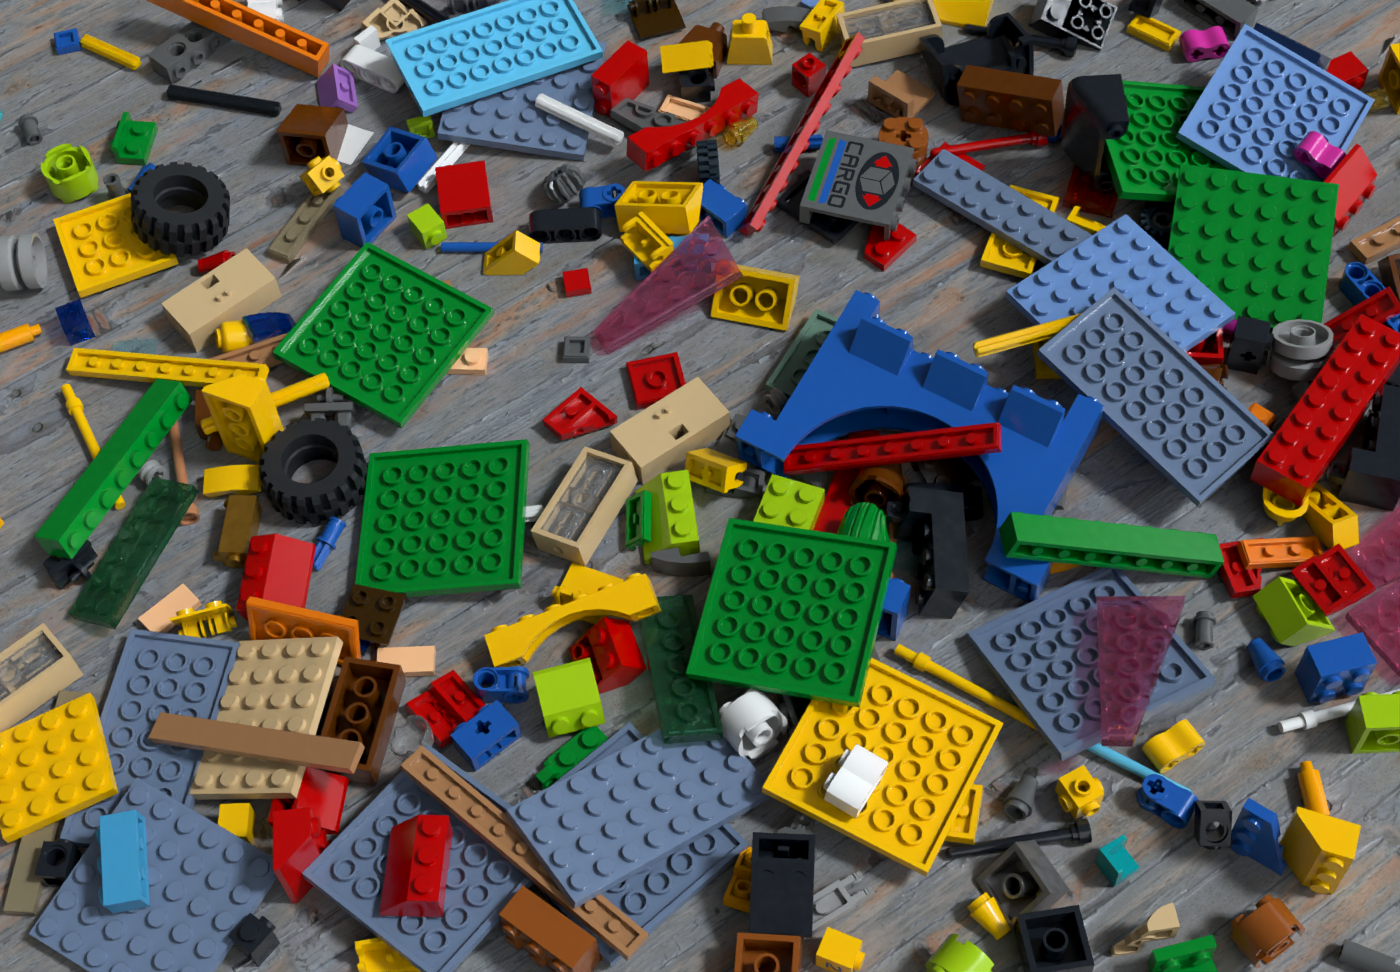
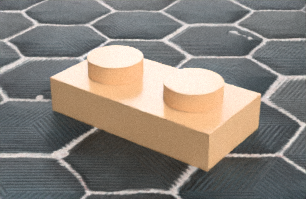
M467 348L446 374L486 375L488 349Z

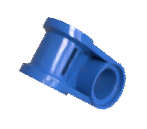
M615 183L584 188L579 192L580 208H596L601 211L602 218L617 217L614 205L625 192V189L622 185Z
M521 666L480 668L473 676L475 694L483 703H493L496 700L500 703L508 702L514 704L526 702L529 699V693L526 691V679L529 678V670ZM484 683L493 684L491 687L488 688L481 687V685H483Z
M1158 774L1147 776L1143 780L1142 787L1138 790L1136 796L1140 807L1179 829H1184L1195 812V800H1199L1189 790L1177 786Z

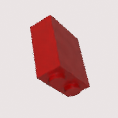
M629 40L591 75L594 106L600 114L610 117V111L614 106L625 98L634 100L650 85L647 50Z
M485 160L435 167L440 214L444 221L445 229L494 222Z

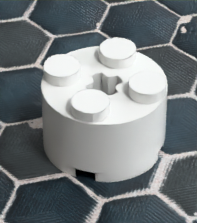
M749 689L734 702L724 704L719 711L721 715L719 721L720 733L744 759L745 756L756 759L771 751L779 743L776 740L779 733L785 734L788 726L786 717L766 694L760 690Z

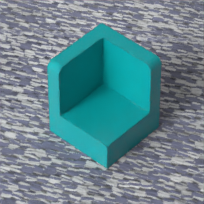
M1124 834L1099 849L1095 861L1097 867L1113 887L1137 873L1140 868L1125 849L1128 839Z

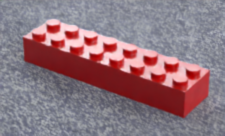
M1361 314L1257 459L1250 480L1301 506L1372 404L1375 394L1380 392L1400 363V333Z

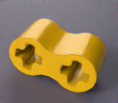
M1184 719L1167 731L1147 741L1143 745L1142 751L1159 773L1163 774L1185 759L1196 755L1204 748L1206 742L1190 722Z

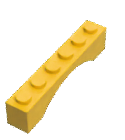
M641 573L631 574L625 578L624 582L616 585L613 583L605 584L598 588V592L590 595H577L571 599L572 602L564 605L554 604L545 608V612L535 616L533 614L522 616L518 619L517 623L509 626L504 624L494 627L491 633L484 635L494 667L521 666L528 663L534 652L549 636L574 621L588 617L612 616L636 622L662 612L651 580L646 573L642 575Z

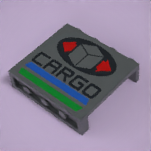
M826 130L800 203V222L810 224L813 212L884 227V240L889 241L891 232H896L899 217L897 213L902 212L904 208L905 197H903V194L908 193L910 189L911 178L909 176L910 174H915L917 159H913L914 148Z

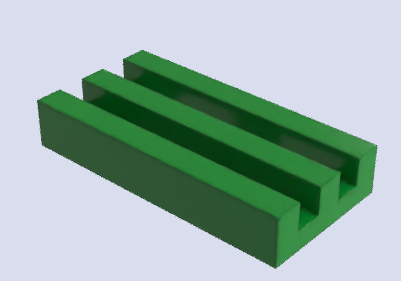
M643 490L626 499L625 548L631 551L636 550V546H644V542L647 544L651 542L652 493L647 490Z

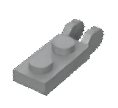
M860 871L841 881H835L813 895L812 935L856 909V906H860L875 895L872 887H866L853 896H850L847 890L862 882L864 876Z

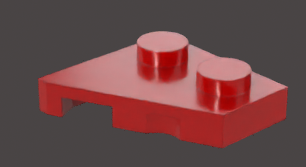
M898 223L896 232L892 231L889 241L884 240V227L872 225L864 252V259L884 272L916 242L917 235Z
M582 387L542 419L543 425L562 441L614 425L618 422L617 415Z
M1239 541L1219 544L1224 563L1219 568V571L1231 598L1252 596L1261 590L1262 577L1260 572L1262 569H1244L1237 548Z

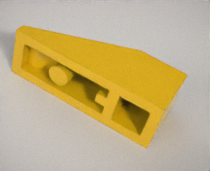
M1317 482L1309 493L1308 508L1306 513L1303 514L1315 535L1329 549L1338 543L1344 550L1359 544L1358 515Z

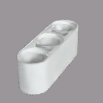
M355 44L340 61L342 68L353 72V77L388 92L396 93L404 84V80L392 58L362 45Z

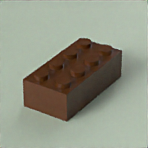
M967 65L957 83L962 121L1029 133L1033 131L1040 135L1052 137L1056 136L1063 122L1064 99L1062 80Z
M344 657L321 736L361 742L365 748L354 774L324 769L319 770L347 777L350 782L377 785L406 683L401 665Z

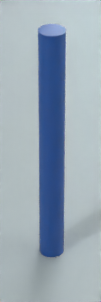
M442 242L441 251L487 252L499 242ZM539 242L540 253H543V242Z

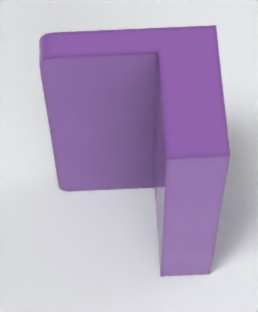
M332 64L317 80L320 106H337L353 113L358 108L353 72Z

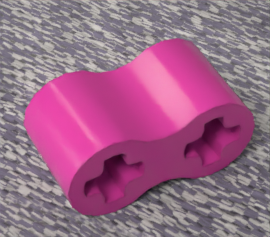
M1213 26L1203 31L1187 30L1179 37L1180 46L1188 62H1197L1204 58L1219 59L1224 57L1230 49L1225 32L1220 26Z
M1315 131L1308 132L1293 151L1294 157L1298 162L1312 168L1316 175L1323 180L1331 174L1346 156L1343 150L1329 144L1322 134Z

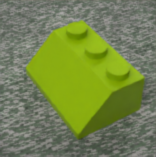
M688 470L660 473L635 491V494L643 490L652 493L651 542L648 544L644 542L645 564H652L651 552L678 547L680 557L700 553L699 535Z

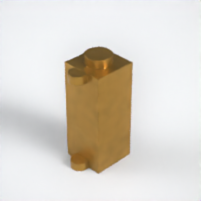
M229 495V499L224 500L223 506L227 510L219 549L213 554V559L223 562L224 566L231 568L245 566L250 539L252 536H258L262 515V507L257 495Z

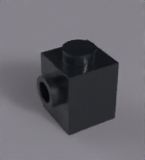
M249 913L229 935L236 949L258 967L280 944L273 932L276 927L264 916L258 919L252 913Z

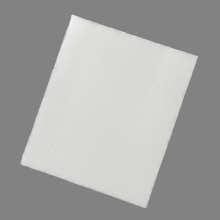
M348 124L337 161L351 165L374 132Z

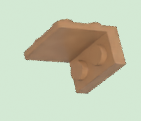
M896 70L886 81L874 75L868 84V102L895 118H913L935 97L934 90L900 70Z

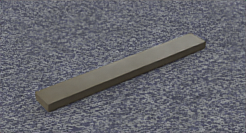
M59 691L55 708L88 692ZM59 821L22 836L3 908L6 914L36 916L43 885L36 878L35 872L43 841H55Z

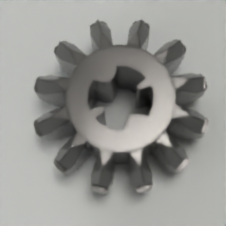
M566 163L551 171L545 177L542 187L547 197L554 204L564 203L583 189L586 180L574 163Z

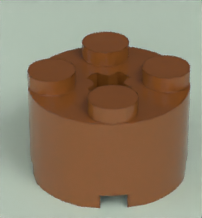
M890 117L885 119L879 130L878 141L914 148L913 159H917L916 170L926 161L929 135L926 127L923 125V121L917 117Z
M1270 894L1264 896L1256 903L1257 909L1249 916L1243 913L1230 924L1233 928L1230 935L1231 940L1256 969L1260 968L1261 960L1268 964L1295 943L1291 937L1296 932L1300 937L1305 932L1304 926L1280 898L1274 899Z

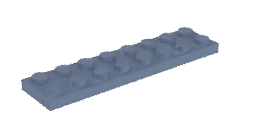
M945 149L913 179V186L1046 265L1092 236V234Z

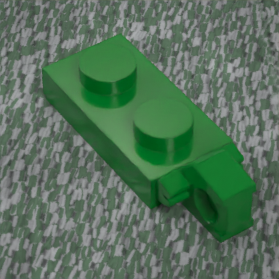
M597 726L583 729L548 757L543 763L544 768L535 776L537 783L543 790L550 787L609 738Z

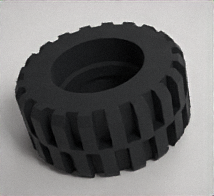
M170 162L166 166L160 164L154 170L150 168L143 173V176H140L136 180L135 186L132 187V228L138 235V238L144 244L148 243V247L155 251L161 250L162 254L169 256L170 253L177 254V257H184L186 254L196 256L201 251L205 253L211 250L213 245L217 246L228 232L230 218L229 191L216 174L212 171L207 172L206 168L198 165V167L192 166V163L186 162L184 164ZM174 205H184L196 209V211L190 213H174L167 211L164 208Z
M307 418L300 420L301 423L295 425L292 422L285 426L286 429L281 432L279 430L273 435L274 440H269L263 448L265 453L260 455V467L258 470L267 497L277 512H280L288 520L294 518L296 523L306 524V521H310L312 525L321 524V521L324 520L329 522L332 516L336 517L340 514L344 516L350 512L349 507H355L360 502L359 495L363 496L365 494L368 466L360 442L349 428L343 425L340 427L339 422L333 420L325 422L324 418H315V421H309ZM324 459L337 463L334 470L327 477L317 482L300 483L292 480V476L297 469L307 462Z

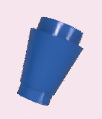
M1261 638L1249 642L1247 649L1258 677L1266 682H1273L1281 678L1286 671L1284 661Z

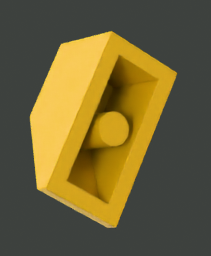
M517 230L485 252L483 273L485 275L525 274L539 264L540 243Z

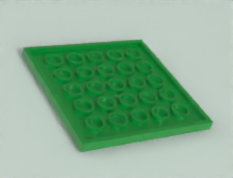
M1122 80L1129 115L1128 130L1119 139L1105 140L1103 151L1119 199L1174 202L1180 164L1229 170L1175 138L1206 87Z
M1180 164L1167 252L1236 313L1234 317L1236 320L1238 316L1268 321L1271 322V331H1273L1277 324L1287 320L1302 319L1322 323L1339 184Z
M366 242L272 353L274 358L310 378L325 373L330 382L329 387H333L335 392L343 394L349 400L402 429L492 318L494 311L488 305Z
M528 440L369 453L355 584L406 594L407 597L521 589L530 452Z
M729 518L686 671L687 677L860 708L897 551L896 543Z

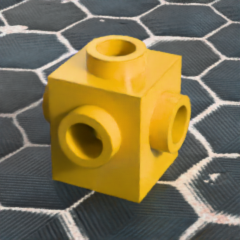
M329 155L324 158L317 156L307 164L309 168L299 177L311 193L317 196L325 191L330 193L340 186L338 181L345 175L342 173V168L338 161Z
M1084 765L1058 778L1055 791L1059 796V803L1063 810L1067 813L1070 812L1075 820L1083 815L1090 817L1100 810L1104 797V788L1099 779L1093 778Z

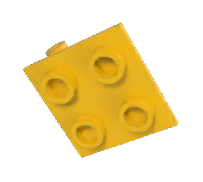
M572 562L561 586L553 588L552 596L555 598L551 605H564L572 602L571 599L577 595H590L598 592V588L605 584L613 583L616 585L624 582V580ZM607 616L588 617L581 620L595 625L603 617Z
M222 601L207 603L204 605L205 609L194 611L193 608L183 609L176 612L177 616L169 618L174 624L182 626L183 629L178 630V634L201 638L199 623L203 637L207 638L204 623L207 620L212 636L216 635L213 619L218 634L230 632L232 628L237 627L235 616H229V613L235 612V610L227 603L222 604Z

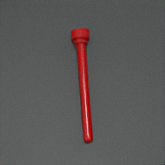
M1030 131V133L937 147L931 149L930 156L935 158L943 149L957 155L1027 143L1035 145V147L1046 146L1048 136Z

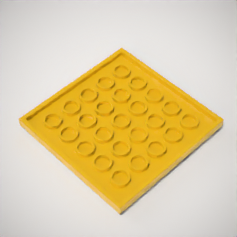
M871 658L860 708L811 700L763 785L762 793L926 877L1003 726V722ZM856 744L889 763L879 784L870 795L857 818H854L824 800L826 790L823 789V786L831 773L837 774L841 769L838 763L846 749L852 751Z

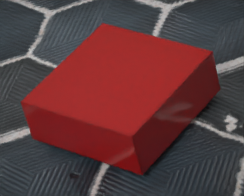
M588 268L562 272L566 297L592 293Z

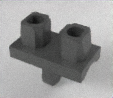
M333 387L326 388V394L317 395L318 403L304 404V412L308 415L309 421H315V418H324L326 422V417H335V421L339 422L340 427L343 425L351 429L353 416H357V407H354L353 402H344L345 397L343 394H335Z

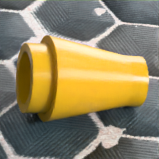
M987 892L967 907L971 912L969 916L993 935L997 941L1011 930L994 896L991 898Z

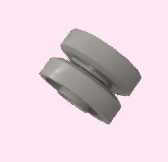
M38 233L21 234L19 239L15 235L0 236V283L5 291L22 290L24 285L28 289L45 288L48 279V262L40 235Z
M1302 319L1287 320L1273 328L1272 334H1274L1269 363L1272 372L1289 380H1314L1331 357L1330 352L1332 350L1334 334L1332 330L1322 323Z

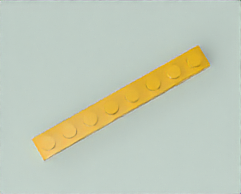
M74 348L66 371L72 376L154 383L156 379L179 381L184 386L204 387L239 374L251 377L258 376L266 381L269 368L266 364Z

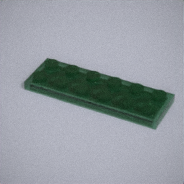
M153 477L68 614L75 620L116 629L199 493L198 489L194 485Z
M690 594L657 597L662 612L638 621L663 744L722 740L723 729L712 682L691 679L686 675L699 628L693 596Z

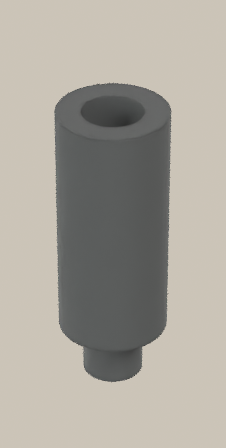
M1347 939L1343 941L1338 961L1366 972H1400V966L1395 964V958Z

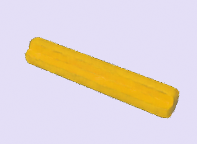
M85 34L80 39L83 48L130 69L137 70L141 66L140 57L88 34Z

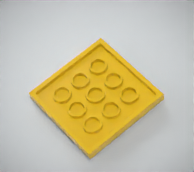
M131 193L53 219L80 298L179 264L175 254L170 253L169 256L162 254L161 250L155 251L148 247V243L144 244L138 238L131 222Z
M87 693L0 733V829L2 838L7 843L118 794L95 697L91 693Z

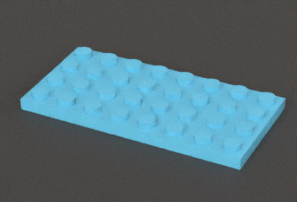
M508 0L385 40L386 48L423 117L603 58L602 48L573 0Z

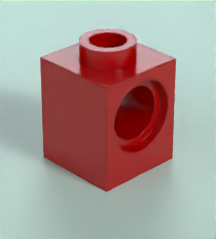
M810 52L792 64V86L809 98L817 92L826 76V65Z

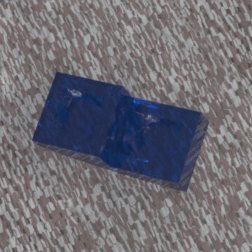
M266 312L242 317V323L252 342L288 333L296 325L291 315L287 313Z

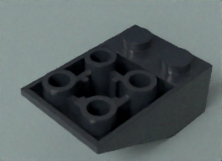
M1038 0L1028 26L1047 36L1061 40L1068 38V36L1078 37V45L1101 51L1118 7L1105 0Z
M753 832L749 933L812 938L815 835Z

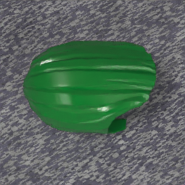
M868 502L856 503L855 506H850L843 515L837 534L890 542L886 528V516L875 504Z

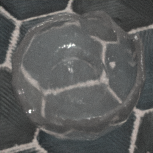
M410 715L407 717L406 725L403 727L396 726L394 738L390 742L391 752L404 762L421 745L424 747L429 745L433 748L434 734L428 721L422 716Z

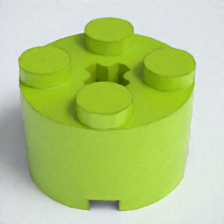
M61 144L46 153L44 163L41 162V171L52 194L61 199L63 203H72L98 190V173L86 148L80 145L79 147H72L71 144Z
M950 934L925 963L927 969L925 972H992L991 969L994 966L991 959L972 942L966 940L962 944L956 941L959 937L957 934Z

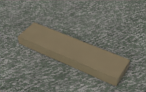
M338 186L330 193L325 191L317 196L310 193L267 249L268 255L290 264L331 210L336 200L343 194L342 187Z

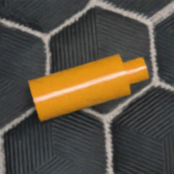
M26 323L1 332L0 353L35 341L34 336L43 333L39 323L33 326H29Z
M1311 761L1301 762V772L1297 774L1305 809L1330 816L1319 770L1313 769Z

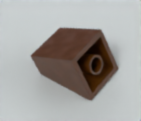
M296 104L277 129L287 165L307 166L317 156L324 158L330 155L331 158L337 160L348 127L344 108Z

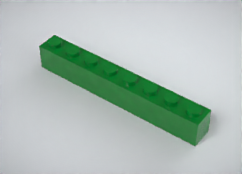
M156 379L38 530L34 537L48 555L73 559L192 402L191 397L181 382Z
M1010 512L999 528L1005 557L1202 578H1212L1224 563L1216 534L1026 514L1023 512Z

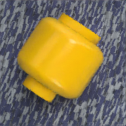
M244 320L224 321L219 325V328L215 329L216 347L225 354L254 344L253 328L248 329V325Z

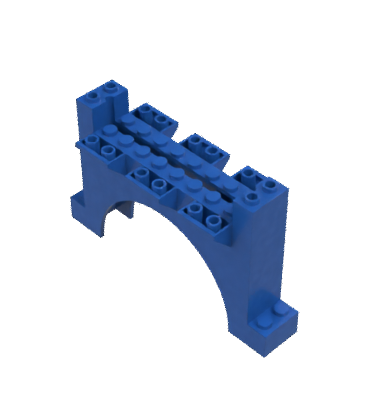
M856 290L776 421L766 412L761 411L759 413L751 409L735 435L739 458L770 474L789 479L791 475L786 476L783 473V462L797 445L830 442L839 437L865 430L895 429L917 432L999 422L1002 434V452L961 457L975 472L984 486L994 514L995 536L985 559L989 566L983 580L1028 603L1038 599L1049 579L1052 562L1005 557L999 528L1010 512L1052 515L1099 430L1104 405L1091 396L1085 397L1078 394L1064 419L1065 408L1055 400H1046L1037 396L1029 388H1020L1013 385L1010 394L1002 388H993L987 385L988 372L978 364H969L961 360L956 354L939 349L935 353L934 358L925 352L919 353L913 350V337L907 331L900 328H892L880 319L878 315L880 312V301L870 293H862Z

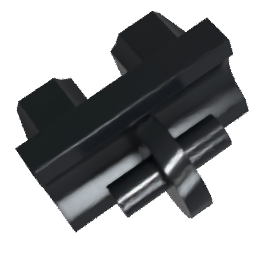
M89 540L85 541L73 559L62 558L60 560L56 556H50L44 561V567L60 590L71 581L75 583L80 577L86 581L92 578L88 570L95 564L93 560L98 557V554L92 548Z

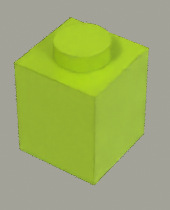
M429 203L407 214L410 231L426 250L447 238L444 221Z

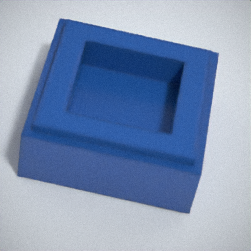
M77 28L53 33L58 56L82 50Z

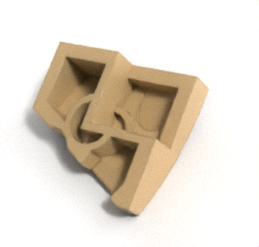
M390 0L381 9L378 7L362 22L361 30L364 31L372 25L377 29L380 41L424 28L428 23L413 9L409 11L399 0Z
M1174 903L1157 909L1138 927L1110 948L1111 957L1140 953L1144 942L1175 938L1180 924Z

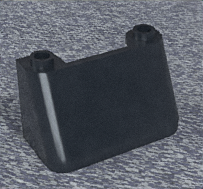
M1009 12L997 15L989 21L986 36L944 48V41L936 34L919 38L921 53L940 95L951 105L959 104L957 83L967 65L1033 75L1034 73L1033 38Z
M1121 74L1076 77L1069 82L1067 87L1061 131L1062 149L1096 189L1101 191L1116 190L1103 151L1105 140L1119 139L1128 130L1129 115Z

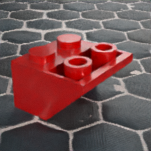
M603 617L568 648L573 662L590 658L599 694L629 685L647 669L630 623L626 620Z
M306 767L297 798L273 799L268 823L273 827V811L310 807L315 818H320L321 830L325 829L326 835L338 834L349 779L316 768Z

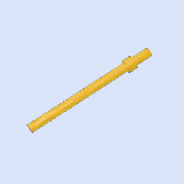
M64 384L61 386V391L66 400L65 406L68 413L74 417L94 460L101 449L83 413L84 406L80 398L75 396L70 384ZM122 495L114 503L117 510L126 506Z
M901 644L897 645L894 654L912 663L913 668L921 672L927 671L1038 731L1025 713L1017 706L931 661L930 656L922 652L918 654Z

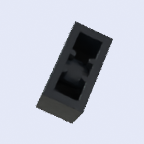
M1238 316L1225 363L1228 369L1257 375L1259 366L1266 364L1268 350L1272 346L1274 334L1269 333L1271 322Z

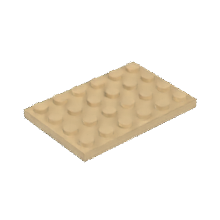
M338 636L239 641L241 645L237 650L238 655L234 668L229 674V683L225 695L221 699L217 721L316 735L343 645L342 640ZM204 751L189 795H193L195 800L297 798L306 767Z

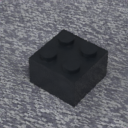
M1079 905L1018 914L1016 916L1014 932L1024 972L1093 971L1095 964Z

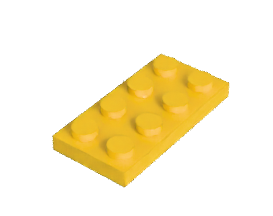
M1010 185L1012 189L1055 213L1059 197ZM991 233L981 258L980 267L1025 279L1032 275L1037 259Z

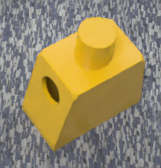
M752 13L744 14L742 20L732 21L727 47V64L772 65L773 44L767 21L756 20V16Z

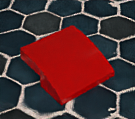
M1339 543L1319 557L1314 555L1291 570V574L1326 617L1356 603L1375 591V586Z
M452 670L431 682L428 691L407 702L405 710L441 749L452 742L450 735L454 732L455 728L459 724L468 722L475 717L485 704L459 675Z

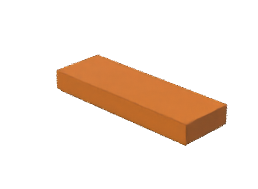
M1317 536L1240 540L1237 544L1244 569L1297 567L1312 556L1319 557L1323 554Z

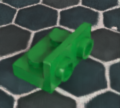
M123 112L121 120L117 122L115 138L110 143L111 153L114 154L118 164L146 166L158 131L156 122L132 121L129 112Z
M1212 934L1154 949L1149 956L1147 965L1150 972H1218L1212 959L1217 944Z

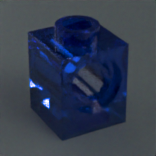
M80 299L55 308L63 331L71 346L96 337L88 314Z

